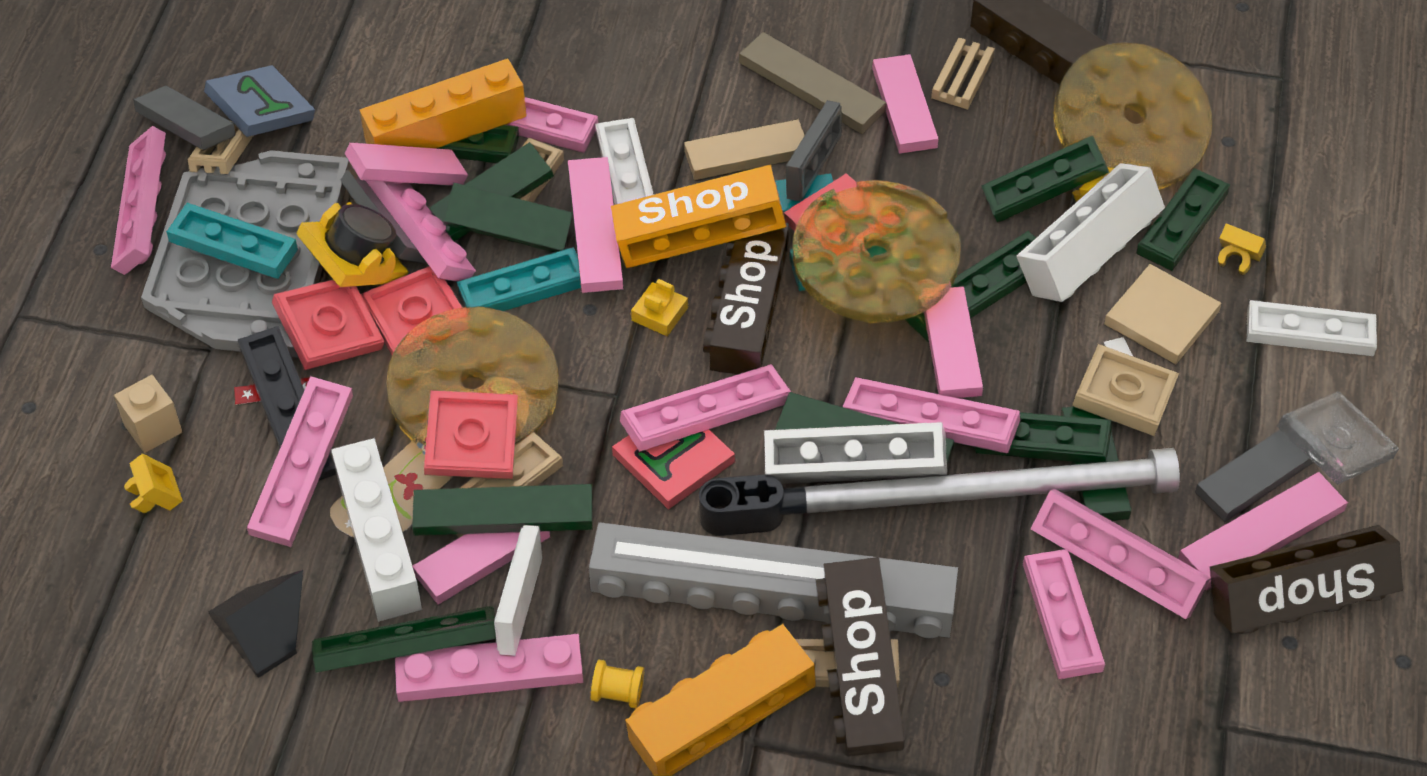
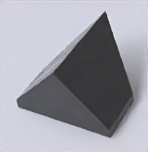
M303 570L247 587L208 611L212 620L258 678L297 654L296 643Z

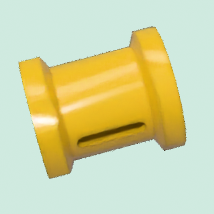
M599 659L596 663L592 680L591 701L598 702L601 698L628 702L630 708L636 709L639 706L643 688L644 667L637 666L635 670L607 666L605 660Z

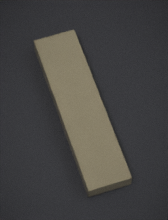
M764 32L739 53L740 64L820 110L827 100L839 102L840 106H842V123L861 134L886 111L885 101Z

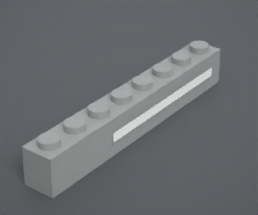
M598 522L589 564L591 592L601 593L612 598L628 596L644 598L652 603L675 602L689 604L698 609L714 607L735 610L744 615L761 613L780 616L791 621L808 619L830 623L828 606L819 607L815 579L824 578L823 564L874 557ZM879 558L889 632L916 633L924 638H935L938 636L950 638L958 567Z

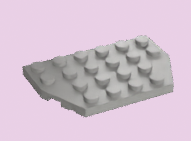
M271 150L259 153V159L234 165L228 174H220L219 167H216L213 173H205L204 168H200L198 172H184L141 296L144 308L212 348L241 352L238 339L279 326L290 356L298 357L272 304L274 294L319 283L323 266L296 233L301 222H319L323 213L334 203H339L341 206L346 188L340 179L347 169L351 170L348 158ZM188 202L294 238L297 242L298 251L279 279L173 244L169 242L166 231Z

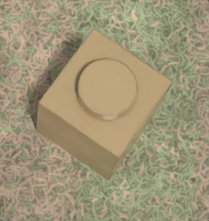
M152 374L114 394L123 424L144 454L183 433L173 401Z

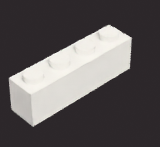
M1120 163L1017 255L1032 296L1063 302L1071 297L1082 283L1090 276L1096 274L1105 262L1116 252L1122 250L1128 241L1140 230L1147 227L1152 219L1165 208L1151 167Z
M942 422L764 431L765 474L775 477L781 484L904 479L947 475L946 433Z
M375 439L331 449L339 486L378 622L422 610L417 580Z

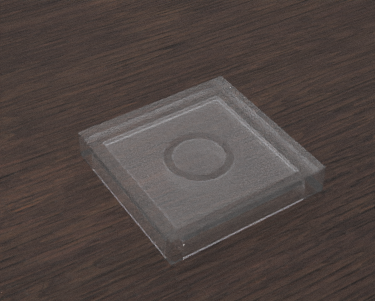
M1339 391L1283 415L1277 425L1337 485L1392 460L1399 450L1395 443Z

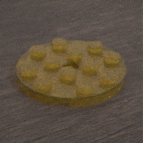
M1113 43L1089 51L1070 67L1057 90L1054 101V123L1063 148L1093 135L1107 167L1115 168L1120 163L1151 167L1159 190L1169 187L1186 177L1200 161L1210 142L1212 113L1203 87L1184 64L1166 52L1148 45ZM1130 107L1131 110L1139 113L1141 117L1144 116L1142 123H1131L1125 118L1124 111Z
M859 181L856 183V187L837 193L832 189L824 193L804 211L796 225L793 239L795 271L807 292L829 310L842 316L868 323L899 321L930 309L950 290L957 276L960 262L961 245L958 231H954L953 226L947 219L945 209L923 192L889 181ZM872 246H881L887 252L881 255H874L871 258L870 253L866 249Z
M485 307L452 309L436 314L415 326L396 347L387 372L389 405L397 424L408 438L414 443L418 441L426 446L431 390L518 395L515 445H517L532 432L538 435L537 431L546 422L549 415L552 416L559 390L557 363L549 344L543 336L519 317L501 310ZM468 374H473V377L481 378L484 384L477 389H467L462 385V382L469 377Z

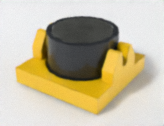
M347 202L342 207L339 203H334L323 213L319 222H301L296 234L339 287L381 285L406 276L409 273L390 249L396 238L395 228L387 218L371 208L352 204L351 202Z

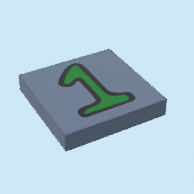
M273 65L207 80L205 83L204 92L246 137L309 122L314 118L315 109Z

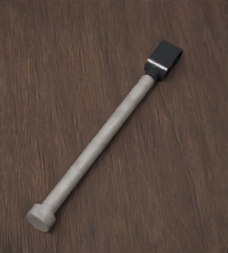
M1164 448L1150 450L1148 459L783 488L781 482L770 475L715 478L703 484L699 491L700 523L706 532L716 536L769 532L780 526L784 515L1047 494L1053 489L1060 492L1150 485L1154 494L1177 492L1180 483L1179 463L1175 449ZM719 505L725 506V508H721V509H717V508H713V507H714V506H719Z

